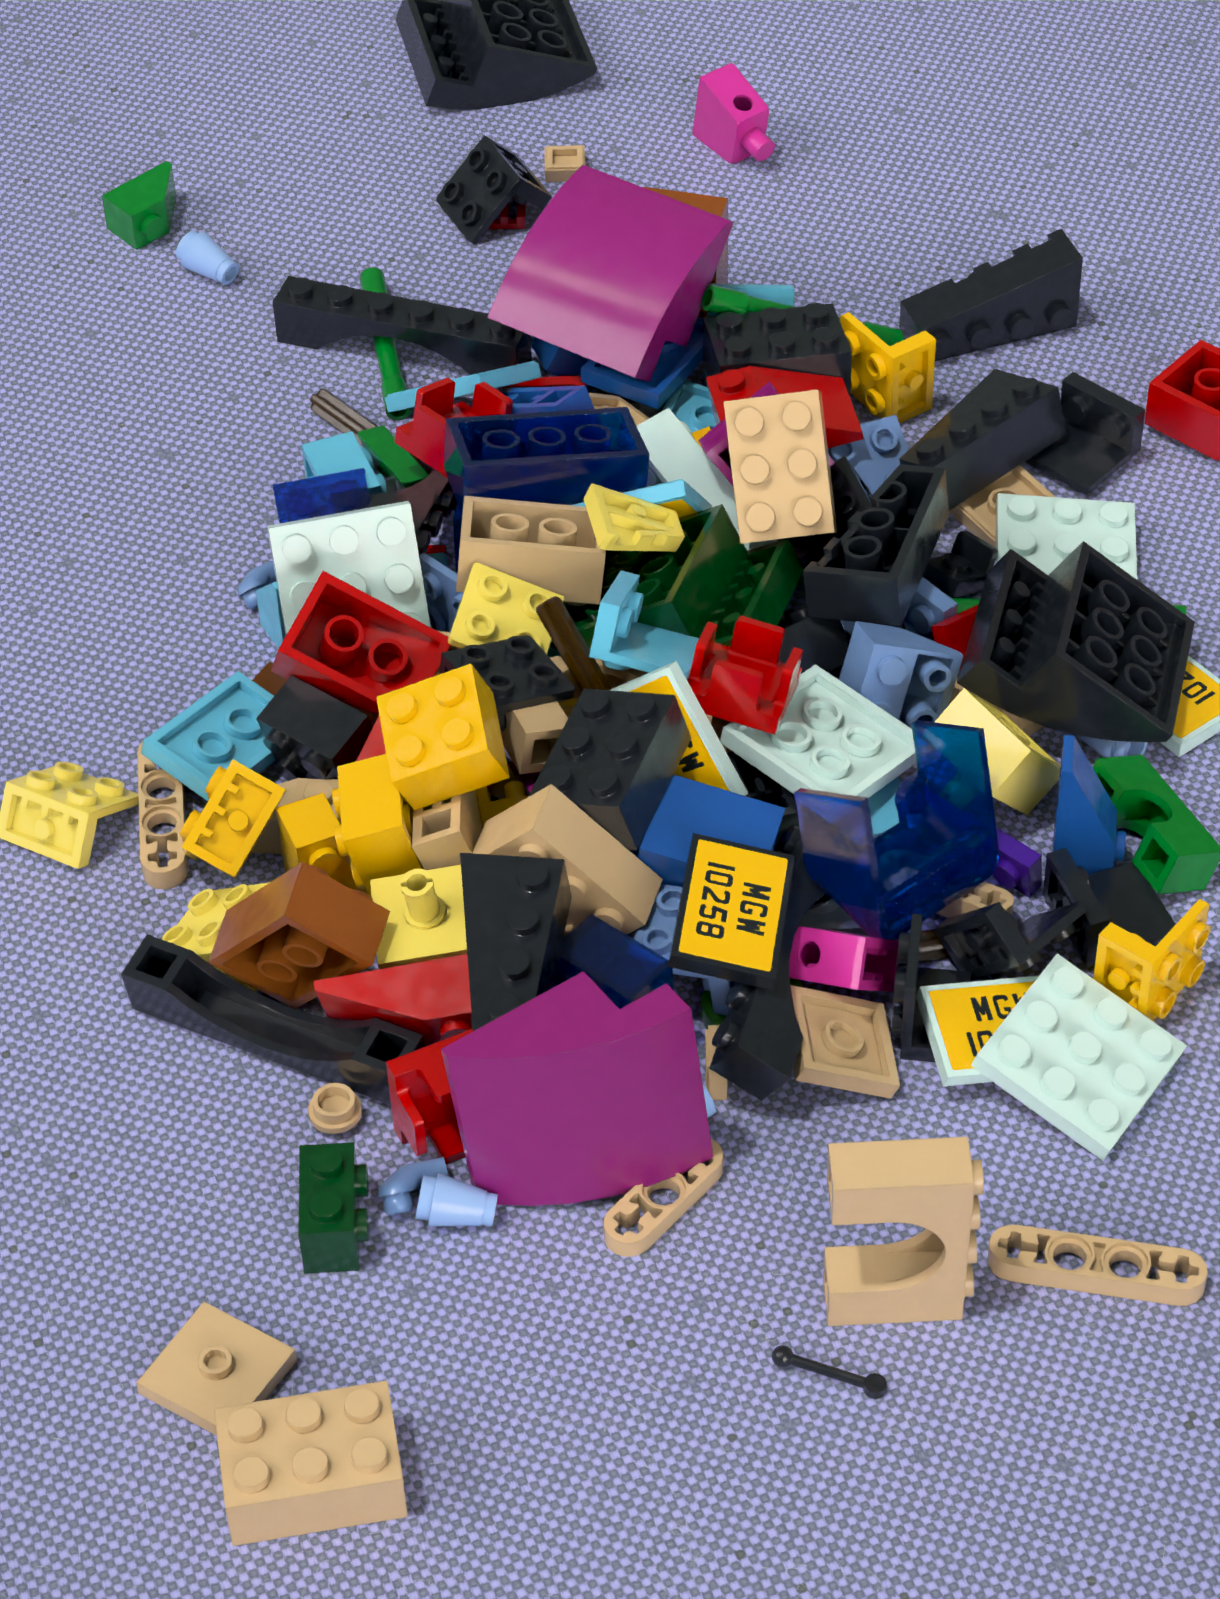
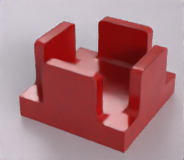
M449 378L421 387L416 392L412 421L396 427L395 444L456 484L523 457L525 441L511 433L513 401L486 382L475 385L472 407L464 402L453 405L456 383Z
M739 616L735 623L731 646H725L714 642L718 624L707 622L696 644L691 671L687 680L703 711L707 715L775 735L799 684L802 668L799 667L803 649L793 647L787 662L782 663L779 657L785 635L784 628L745 616Z
M473 1028L386 1062L394 1131L402 1145L409 1142L416 1156L427 1153L426 1137H428L439 1157H444L446 1164L465 1157L441 1049L473 1032Z

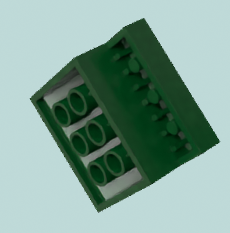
M723 504L679 518L685 537L676 552L606 550L601 600L621 570L640 575L636 592L644 594V599L637 622L700 638L707 622L718 624L714 642L725 646H731L735 623L739 616H745L777 626L804 570L788 538L747 551L744 544H740L739 534ZM567 605L568 613L591 650L600 605ZM551 639L550 646L553 649L557 650L555 644Z

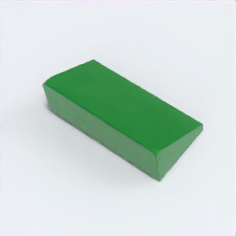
M385 426L358 432V438L362 446L372 456L374 467L386 480L395 478L397 491L411 487L429 475L408 451L395 444V437Z

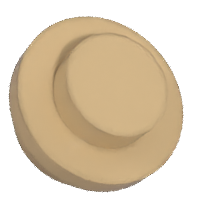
M329 1083L323 1085L314 1093L309 1103V1120L317 1130L324 1133L339 1134L352 1129L361 1118V1101L352 1089L344 1084Z

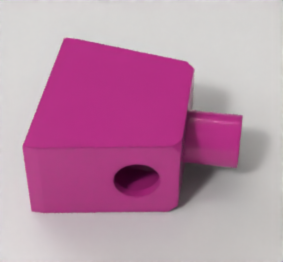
M729 63L699 78L692 134L728 163L735 164L750 156H753L757 161L766 160L775 149V143L766 135L769 117L767 104L733 63Z
M799 926L794 935L789 959V978L856 990L894 992L895 974L899 963H897L899 940Z

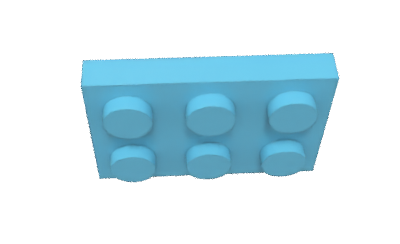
M237 671L144 739L141 754L208 801L209 798H207L208 794L205 792V789L219 766L227 769L234 759L259 774L276 761L273 753L263 743L265 737L256 720L257 716L274 695Z

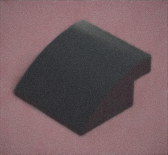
M402 0L395 19L426 106L447 109H485L534 101L578 84L595 75L597 70L569 0Z
M1084 541L1049 575L1010 549L987 573L957 684L992 705L1048 728L1079 736L1112 741L1167 742L1173 736L1195 621Z

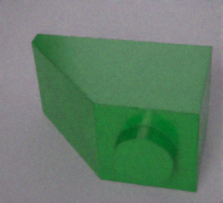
M166 161L102 195L107 229L136 250L170 232L177 198L171 163Z

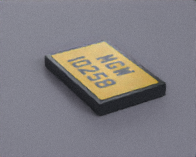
M693 833L667 967L772 990L777 976L795 856Z

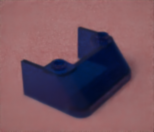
M920 720L911 724L918 771L908 776L897 789L895 806L898 811L899 823L875 838L873 836L868 797L804 788L794 792L803 847V861L808 875L869 936L887 940L899 938L900 932L910 931L912 913L923 914V922L988 880L994 873L999 859V845L984 728Z

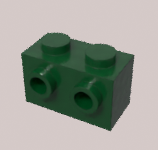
M354 1142L299 1146L298 1236L304 1274L359 1271V1242L369 1241L367 1208H359V1197H368L369 1184L367 1164H357Z

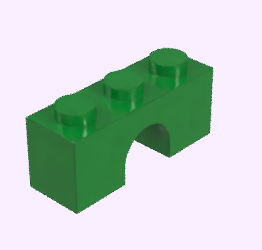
M1143 755L1097 758L1093 769L1117 809L1116 827L1127 828L1143 836L1132 859V863L1158 894L1205 890L1220 862V845Z

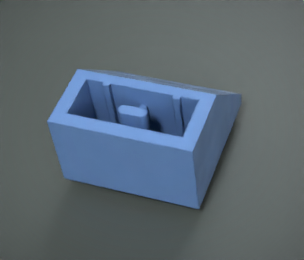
M856 621L839 680L929 740L931 744H936L925 732L949 706L964 656L959 651L900 627Z

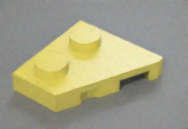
M591 483L583 498L599 549L610 551L676 552L685 537L675 510Z

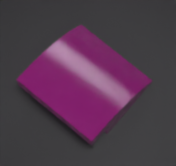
M582 165L557 191L525 237L502 281L487 318L634 378L650 382L665 340L687 347L702 307L703 292L711 284L734 222Z
M583 971L441 1049L471 1184L489 1193L498 1194L496 1204L540 1206L571 1204L608 1198L627 1193L636 1185L643 1184L644 1188L676 1176V1173L682 1174L692 1169L695 1165L704 1163L714 1157L692 1010L667 983L619 1009Z

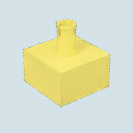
M965 688L925 732L961 769L940 794L965 809L984 789L991 797L1028 815L1059 780L1060 764L1001 709Z
M461 865L431 870L413 869L402 875L370 880L373 902L390 911L377 951L379 969L467 954Z

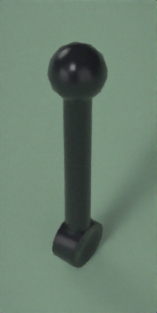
M785 1345L777 1346L772 1352V1361L778 1367L785 1368L793 1365L861 1387L864 1393L873 1399L881 1398L886 1392L887 1382L880 1374L872 1373L864 1377L795 1355L791 1348Z

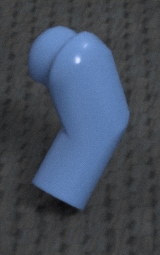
M273 560L251 569L237 588L239 598L244 599L248 609L258 608L256 590L276 582Z
M444 1157L399 1167L379 1186L378 1198H383L384 1212L388 1215H394L410 1211L413 1204L409 1192L421 1189L423 1175L437 1177L439 1172L448 1176Z

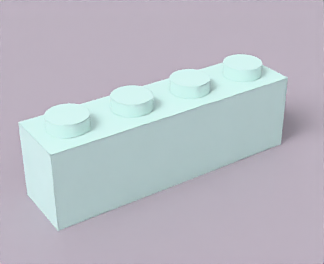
M669 408L626 432L617 457L643 488L683 479L705 498L712 507L723 504L739 534L734 487L693 438L690 428L683 421L678 420ZM777 540L743 544L748 551L777 542Z

